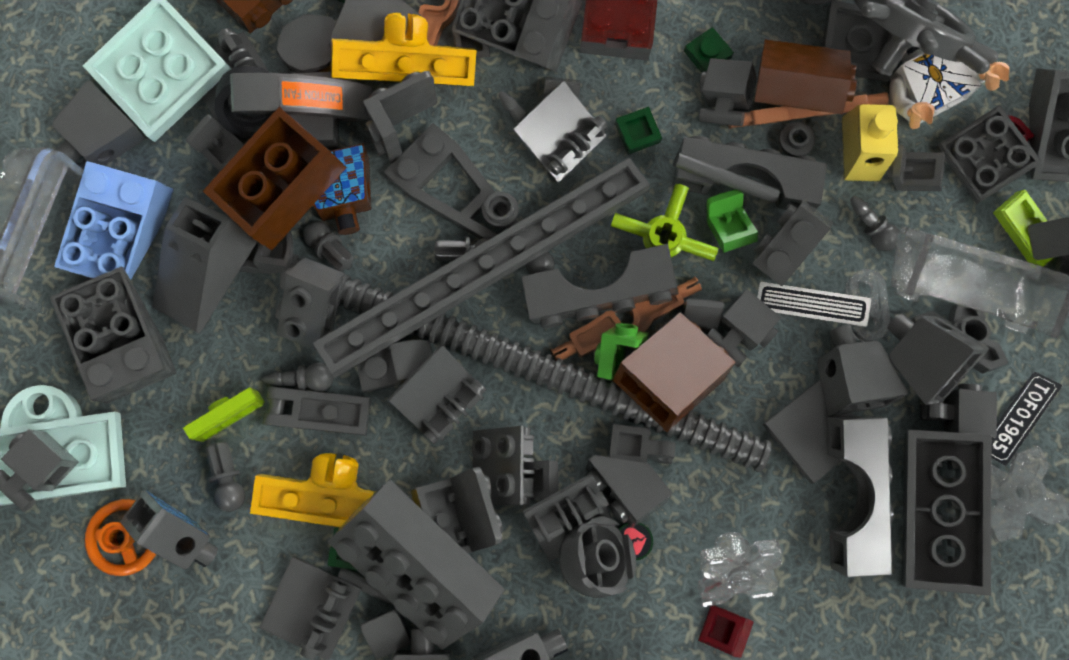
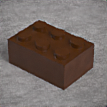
M278 107L208 184L203 192L251 238L273 250L347 167L281 107Z

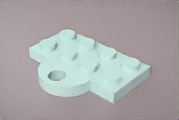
M47 385L26 388L9 401L1 419L0 469L4 470L10 477L15 473L1 458L10 450L9 444L19 434L27 432L28 429L47 432L79 461L53 491L33 490L30 487L26 492L36 501L126 487L121 413L114 411L83 416L80 405L71 394L62 389ZM46 395L49 400V407L43 414L37 415L33 408L34 402L39 396ZM0 491V506L14 504Z

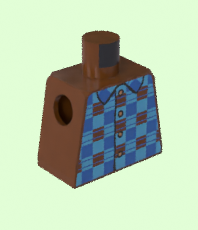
M363 143L330 151L347 168L314 203L316 212L322 221L335 219L338 234L340 235L358 232L360 227L356 213L372 209L370 163Z

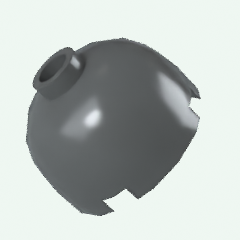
M604 516L582 521L583 524L580 526L579 524L575 525L565 535L559 548V565L568 585L578 593L592 598H603L624 592L628 588L625 587L628 579L634 578L636 572V554L629 535L622 536L619 529L615 527L620 524L614 519Z

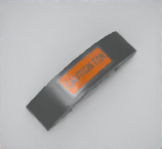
M283 73L230 74L232 113L270 115L278 107H281L287 114L338 118V121L366 123L369 121L363 100L369 98L373 92L371 86L347 80Z

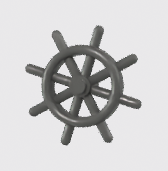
M854 0L864 17L871 18L890 33V38L876 59L871 63L874 69L884 75L891 76L894 69L908 48L917 47L928 55L932 54L953 62H962L978 74L986 73L990 68V64L998 59V53L995 50L976 41L975 33L964 21L934 0Z

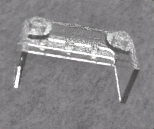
M47 147L17 148L5 157L2 165L3 171L0 175V302L48 316L50 309L16 293L62 180L80 184L84 169L60 151Z
M901 226L896 242L891 286L897 289L896 295L913 301H918L920 295L935 297L996 315L1004 319L1005 323L1003 326L1011 330L1026 334L1028 328H1032L1058 339L1069 312V275L921 230Z

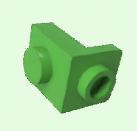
M736 189L707 199V223L723 253L758 241V231L743 208L744 194Z
M617 323L616 326L602 333L601 342L596 348L594 357L595 364L598 365L597 377L612 380L620 363L625 359L626 346L638 348L648 340L649 333L638 331V326L629 323Z

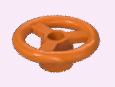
M120 499L112 501L101 507L88 523L85 532L87 555L94 566L106 574L113 576L135 574L149 565L156 556L155 553L146 549L142 556L138 558L133 546L135 541L120 522H110L103 526L102 529H99L102 522L109 515L118 511H128L136 500ZM120 531L124 534V541L121 544L117 541V534ZM97 541L103 551L111 554L121 553L125 564H114L106 560L98 549Z

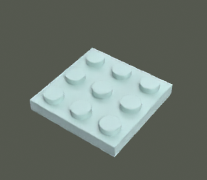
M151 0L83 65L143 133L154 142L219 82L223 74L232 69L167 0Z

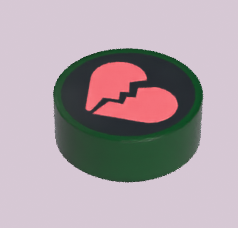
M625 523L619 528L622 536L628 534L632 540L636 560L645 558L651 552L653 536L648 527L639 523L631 528L628 523Z

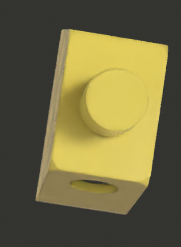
M862 104L856 106L842 117L844 181H880L897 157L898 119L894 105ZM871 159L872 163H867L865 161Z

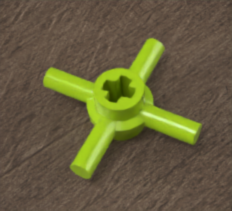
M675 184L665 215L654 217L648 223H644L615 213L611 223V227L643 237L645 248L664 245L659 242L660 236L655 233L661 234L662 230L669 231V238L674 240H668L667 242L671 258L684 251L714 261L719 249L718 247L687 237L683 224L678 220L689 190L687 186L682 184Z

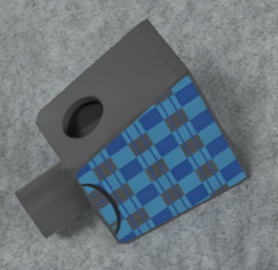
M145 489L120 521L137 544L183 569L189 568L193 561L203 567L208 566L214 560L218 551L215 545L208 542L210 535L197 522Z

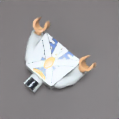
M917 47L908 48L901 59L903 64L890 78L889 105H894L896 113L907 119L910 128L917 129L925 121L928 124H932L934 116L968 99L981 86L980 83L985 82V87L990 91L998 89L1000 80H1009V66L1003 62H994L990 64V68L986 73L978 74L962 62L945 60L932 54H925Z

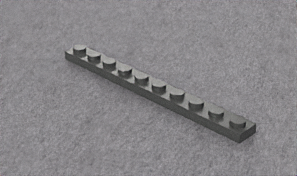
M628 158L313 342V345L333 378H336L647 193L650 184L632 160Z

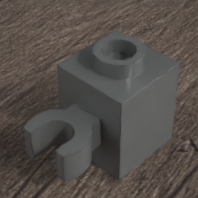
M959 384L958 389L952 391L945 398V403L922 404L920 420L944 421V432L992 434V438H996L997 392L982 391V385Z

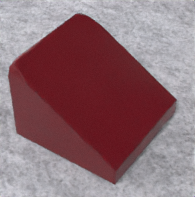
M711 604L698 641L741 658L754 621Z

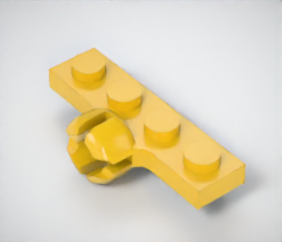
M391 13L385 17L384 35L379 41L332 38L331 77L402 82L407 75L413 72L422 73L430 71L434 84L474 86L477 50L474 48L430 45L427 40L428 22L425 18L408 13L406 24V18L401 13Z
M324 453L313 459L311 474L308 480L265 474L256 475L250 514L341 527L376 491L364 490L358 487L356 482L358 462L356 459L343 455V459H338L336 454Z

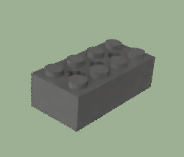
M908 430L904 434L903 587L991 596L992 434ZM942 463L948 464V470L955 471V477L950 478L949 483L944 482L943 477L937 475V469L943 467ZM942 501L947 502L948 508L955 509V516L948 517L949 523L944 522L942 515L936 513V507L942 506ZM943 539L947 540L949 547L955 549L954 557L948 556V562H943L942 555L936 554V546L942 545L941 540Z
M390 479L366 500L328 541L343 560L349 562L357 569L371 587L379 590L401 615L413 622L423 632L425 638L431 643L436 644L441 650L481 625L505 590Z

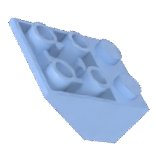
M87 161L54 267L95 278L122 266L131 280L161 228L173 188L152 179Z

